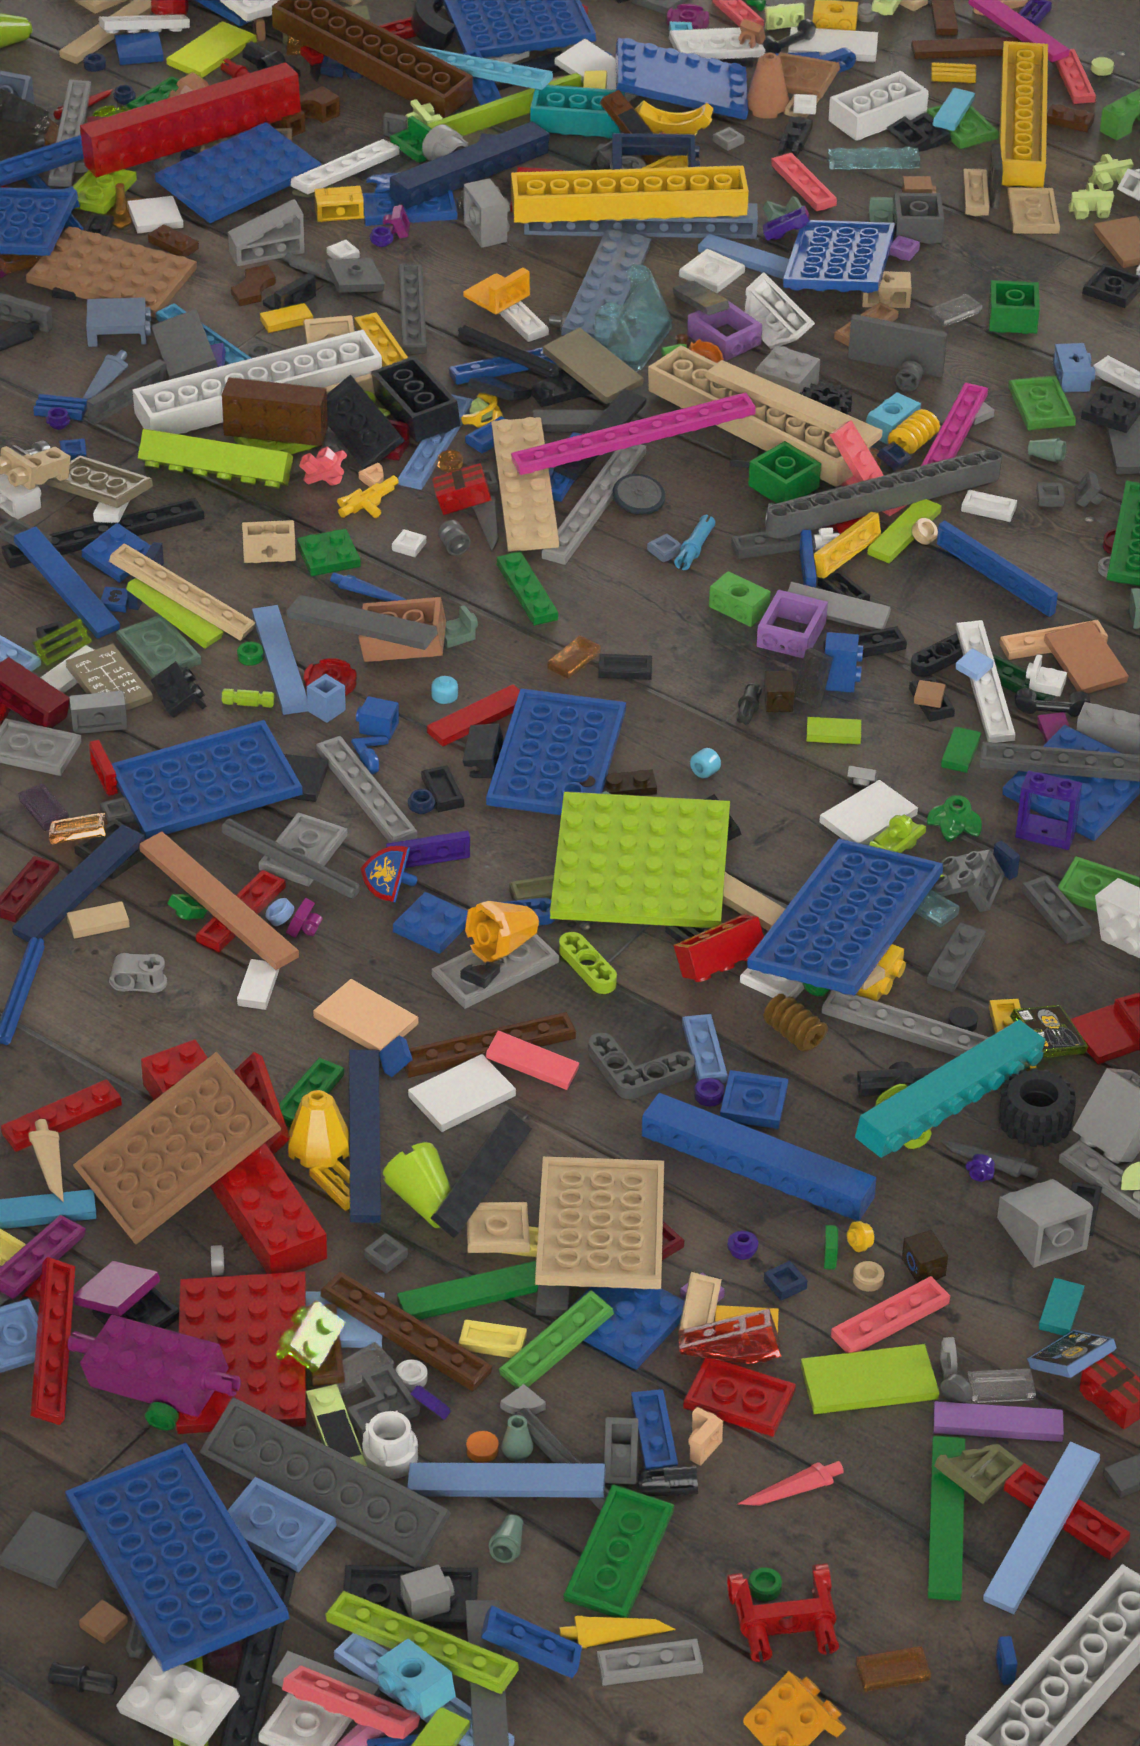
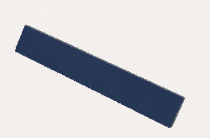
M122 824L12 927L13 934L27 942L33 937L43 939L67 916L68 912L77 907L139 848V843L145 841L144 835Z

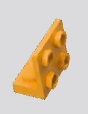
M521 268L507 277L495 273L463 291V296L488 311L498 314L530 296V272L525 268Z

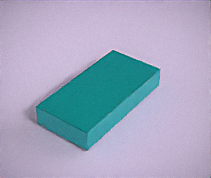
M1054 1278L1039 1322V1330L1062 1336L1071 1332L1085 1285Z

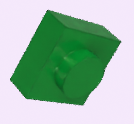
M172 894L167 903L176 910L175 914L178 917L188 921L191 919H203L208 911L189 894Z

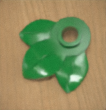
M953 795L947 798L944 805L934 807L927 817L928 825L940 826L941 833L947 842L953 841L963 831L974 837H979L981 833L982 821L980 816L971 810L970 801L961 795Z

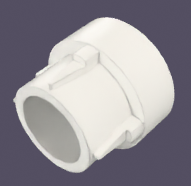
M397 1410L395 1412L386 1411L377 1414L371 1419L370 1423H366L362 1449L367 1467L389 1479H398L408 1475L410 1463H417L418 1442L415 1434L411 1431V1424L408 1418L398 1413Z

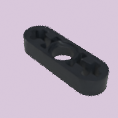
M957 633L913 654L911 658V672L919 677H927L960 660L963 657ZM937 653H946V654H949V655H948V656H940V655H938Z

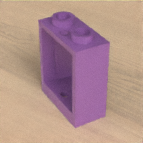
M729 302L730 308L709 316L700 310L688 315V336L695 341L700 339L701 341L710 342L718 346L723 354V361H727L761 345L762 324L731 302ZM728 324L738 332L726 337L716 329Z
M778 590L758 625L757 647L807 659L826 624L828 602ZM780 617L808 624L804 633L776 627L773 624L776 618Z

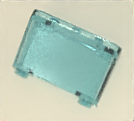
M632 264L627 272V277L631 281L630 297L623 306L614 302H608L598 309L595 313V340L634 371H638L645 366L671 330L672 317L651 270L644 265Z

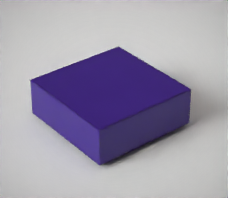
M416 1385L410 1395L443 1420L451 1412L447 1405L420 1385Z

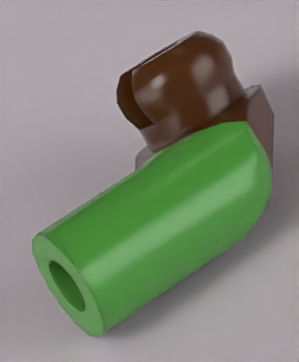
M678 334L675 337L677 341L675 345L662 347V357L680 345L688 349L691 343L688 340V334Z

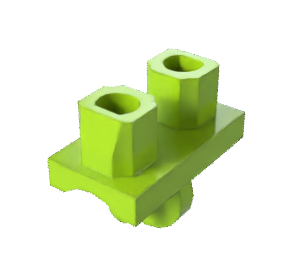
M905 814L902 816L895 815L890 819L889 827L874 838L873 842L894 852L902 853L904 850L912 849L916 845L917 839L926 833V826L914 823Z

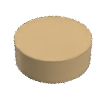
M920 518L913 524L912 534L919 543L927 545L937 538L938 529L930 519Z
M861 1262L854 1268L853 1283L862 1291H876L884 1283V1270L875 1262Z

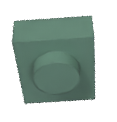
M792 196L787 206L766 201L763 210L770 222L802 206L798 198Z

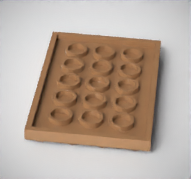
M68 227L58 238L51 255L42 256L27 273L26 282L51 290L56 287L71 291L76 294V297L83 299L145 297L146 307L151 309V317L156 318L155 312L165 308L195 272L197 261L165 253L161 250L150 249L142 245L128 243L120 239L102 236L99 233H91L76 227Z
M215 1052L73 1164V1166L136 1245L279 1132L281 1127L222 1057Z

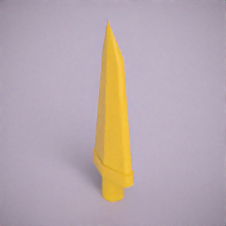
M574 1616L575 1626L559 1627V1636L568 1640H576L577 1644L582 1646V1649H587L590 1646L676 1629L656 1619Z

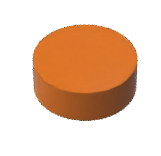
M477 1431L468 1437L466 1453L472 1461L488 1463L497 1457L499 1441L494 1434L488 1431Z

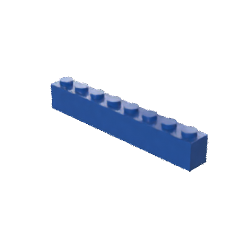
M662 1093L657 1094L642 1115L643 1137L856 1221H860L875 1197V1176Z

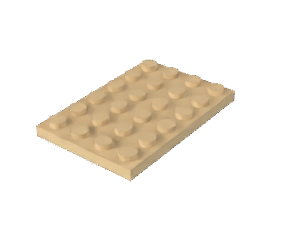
M543 1157L535 1285L661 1289L664 1161Z

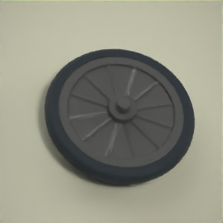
M644 474L623 476L617 480L613 487L615 502L622 509L633 514L645 515L654 513L663 506L666 498L662 485L654 478Z

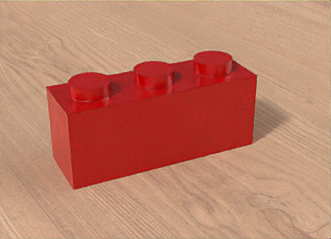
M743 914L673 945L682 977L694 979L695 982H702L710 979L712 973L734 968L735 963L741 960L747 961L748 957L764 938L759 917Z

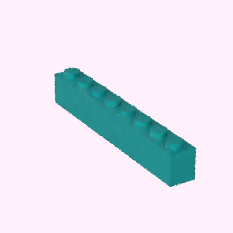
M1017 1020L860 1115L855 1138L880 1158L892 1151H898L903 1144L912 1139L919 1138L929 1128L937 1127L950 1115L958 1114L963 1107L972 1102L979 1101L989 1091L997 1090L1005 1080H1009V1076L1012 1074L1019 1075V1071L1030 1066H1036L1043 1057L1042 1050L1045 1038L1021 1020Z

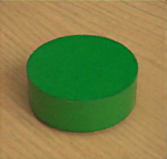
M256 642L241 644L237 648L238 661L247 666L261 663L264 659L262 645Z
M152 1402L145 1413L146 1421L154 1428L163 1431L174 1429L179 1418L178 1412L173 1407L161 1402Z
M767 1567L754 1570L749 1576L748 1583L751 1596L759 1601H772L776 1599L782 1589L780 1574L774 1569Z

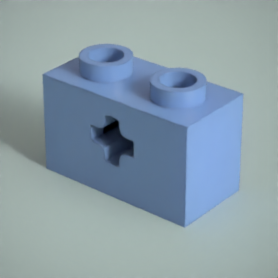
M1084 343L1055 344L1053 366L1063 392L1090 391L1091 382L1095 381V368L1091 367V354L1086 352Z

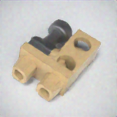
M44 440L35 442L29 450H23L16 445H12V448L5 446L1 448L0 475L6 474L9 483L15 487L23 485L31 490L35 488L36 484L42 485L53 477L60 481L68 479L71 456L57 447L50 448L49 444Z

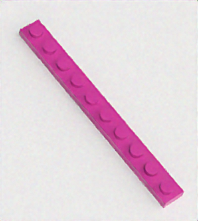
M742 393L511 453V459L520 475L530 474L546 468H553L573 461H580L581 459L603 455L631 446L650 443L662 438L673 437L689 431H696L701 428L755 415V405L747 393Z

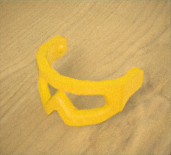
M479 393L477 398H481L490 405L475 414L463 415L461 421L464 425L472 424L477 428H481L500 416L503 417L500 407L497 405V397L486 393ZM493 410L492 420L482 423V416Z

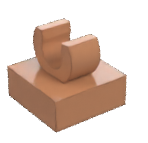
M743 19L739 25L741 30L739 35L740 44L743 45L744 41L748 39L750 40V48H754L756 43L762 45L766 38L763 26Z

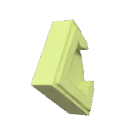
M479 397L471 403L469 415L483 410L489 404ZM493 410L483 415L481 421L492 417Z
M1140 1161L1130 1165L1124 1171L1121 1190H1140Z

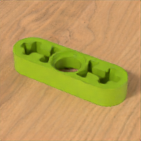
M577 932L563 934L559 939V953L593 991L600 994H608L614 991L617 973L613 967L581 934ZM584 960H591L595 963L593 965L587 966L581 964L580 962Z

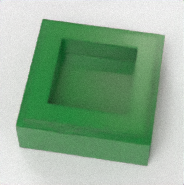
M826 1225L824 1269L835 1270L838 1255L837 1226Z

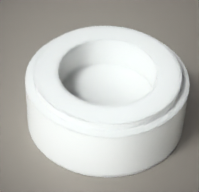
M410 1359L401 1362L396 1367L397 1374L409 1391H413L416 1385L421 1387L426 1385L427 1368L422 1362Z

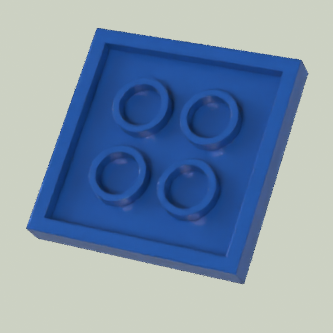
M590 1287L576 1301L578 1302L592 1290L613 1308L614 1315L583 1341L635 1370L642 1365L680 1324L684 1300L662 1288Z

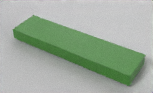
M592 1290L589 1291L499 1368L500 1375L516 1389L523 1384L527 1387L531 1386L614 1315L613 1308Z

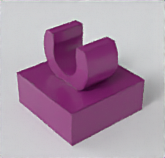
M403 205L393 207L392 215L388 214L383 217V224H393V226L388 228L392 234L397 232L399 239L408 237L410 221Z
M307 898L303 900L286 931L287 934L296 938L302 929L305 934L314 936L323 918L316 913H311L315 905L313 901Z

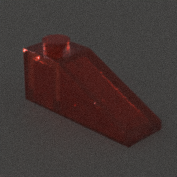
M770 1308L678 1331L679 1351L683 1355L746 1364L768 1362L773 1358L781 1357L779 1336Z

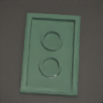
M161 615L116 631L118 641L152 679L175 661L183 669L202 664L201 656Z

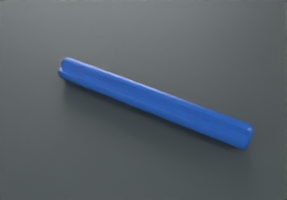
M33 937L28 942L0 1019V1044L8 1045L11 1043L45 948L42 938L37 939Z

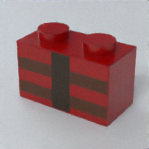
M481 463L432 478L436 497L443 515L492 500Z
M1112 1353L1082 1370L1079 1391L1086 1400L1094 1403L1102 1410L1109 1420L1114 1421L1124 1430L1140 1419V1378Z

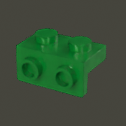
M414 116L408 117V128L391 135L390 143L400 147V151L416 162L426 161L427 159L422 152V146L431 128Z

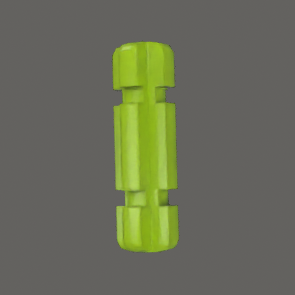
M223 689L221 699L223 704L228 705L237 703V705L258 707L260 704L262 707L271 708L274 705L275 696L273 692L263 691L260 694L259 691L238 689L235 692L234 689Z

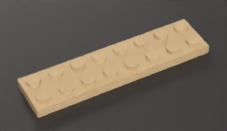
M541 417L491 421L508 552L559 548L549 469L546 468L530 474L520 475L511 459V453L545 444Z

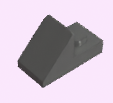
M606 1417L604 1464L606 1469L605 1483L636 1485L638 1418Z

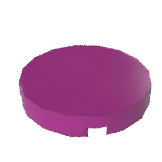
M680 4L677 5L676 9L670 8L666 14L668 26L670 22H691L692 28L695 30L706 29L709 25V12L707 10L706 12L703 11V7L699 5Z

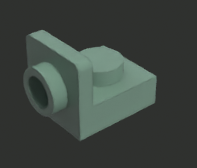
M871 197L869 201V222L893 223V198Z
M465 605L459 607V618L446 622L444 645L447 648L476 639L478 621L475 614L471 613Z

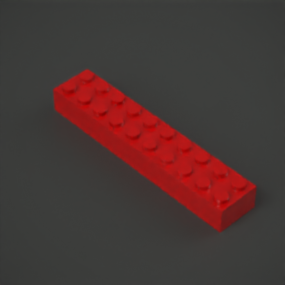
M285 62L80 125L84 165L97 178L245 132L265 122L268 124L282 120V117L301 112L298 73Z
M196 1039L141 1059L143 1085L152 1099L156 1100L208 1059ZM266 1143L258 1147L210 1186L267 1274L295 1272L327 1259L326 1232Z

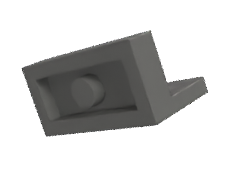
M123 691L69 696L73 733L82 734L128 729Z

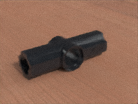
M252 41L247 43L242 51V57L256 65L258 71L286 62L280 51L276 50L271 53ZM286 62L294 71L298 73L299 79L301 77L300 70Z
M901 1061L892 1064L886 1070L858 1071L859 1096L881 1095L898 1084L910 1086L940 1067L913 1068L911 1063Z

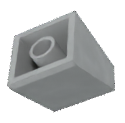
M1107 1068L1072 1130L1081 1136L1079 1139L1081 1142L1092 1148L1097 1146L1104 1151L1103 1156L1116 1164L1132 1162L1140 1152V1076L1132 1070Z
M1051 1179L1001 1196L997 1218L1034 1268L1087 1249L1093 1206L1056 1180Z

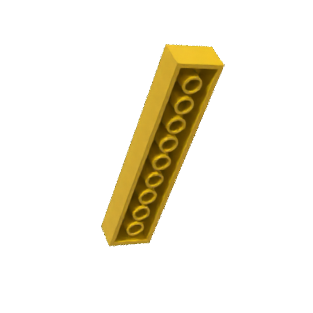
M1004 41L1001 64L998 185L1006 187L1025 186L1028 188L1044 187L1047 134L1048 44Z
M744 166L511 173V200L514 223L575 222L581 220L620 221L623 219L645 220L647 218L669 219L678 217H738L747 215L749 191Z

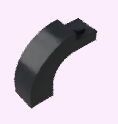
M416 0L411 18V26L414 33L431 48L444 50L452 42L456 25L436 14L441 10L443 0Z

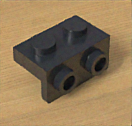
M175 661L151 679L167 712L173 718L194 702L202 710L207 707L202 698L205 696V693L196 682H193L196 680V677L188 667L183 669Z

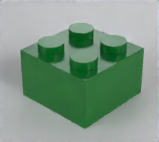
M991 280L988 303L989 331L1037 334L1040 312L1039 282Z
M784 441L750 461L748 486L777 504L801 498L820 487L821 463Z

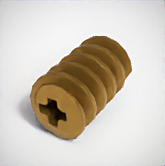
M778 994L768 1003L764 1010L765 1022L768 1025H772L774 1030L778 1031L784 1038H787L800 1051H810L818 1046L828 1032L827 1024L820 1022L817 1016H812L811 1011L805 1009L801 1003H797L794 997L789 996L786 998L784 994Z

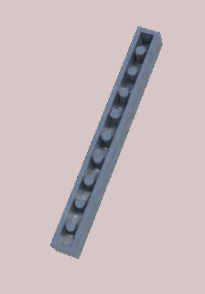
M748 203L747 215L738 217L716 216L714 218L678 217L669 219L647 218L645 220L623 219L620 221L524 223V235L603 236L606 229H616L623 233L639 234L644 237L705 238L708 234H712L722 238L757 239V203Z

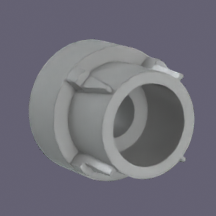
M442 124L431 129L426 135L422 152L426 159L432 161L468 147V142L458 132Z

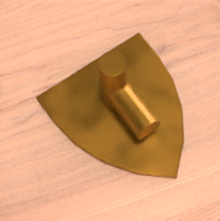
M118 183L115 185L116 203L105 215L114 216L113 226L122 229L133 223L127 201L145 198L125 199V185Z

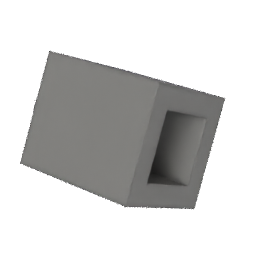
M439 1565L400 1576L401 1598L411 1619L418 1621L450 1611V1596H454V1588L450 1577H444Z

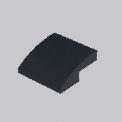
M926 112L911 121L904 116L887 127V131L911 152L933 149L951 140L950 133L946 129L933 126L934 119Z

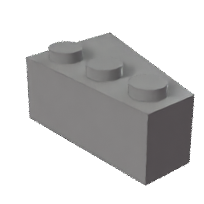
M295 199L228 231L229 252L236 265L242 266L283 258L288 252L293 255L305 253L303 212Z

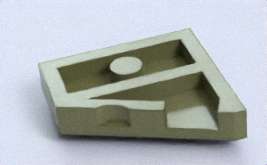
M994 1444L979 1450H964L961 1456L947 1458L946 1454L940 1455L934 1467L984 1504L1004 1486L1005 1481L1023 1463L999 1444Z

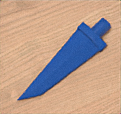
M334 572L330 578V582L338 584V588L343 590L346 589L384 601L407 600L352 575L343 576Z

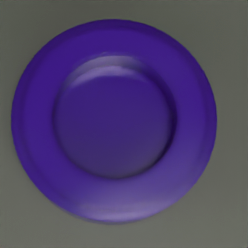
M705 1078L698 1081L695 1085V1100L699 1104L709 1107L720 1104L724 1098V1085L719 1080L713 1078Z

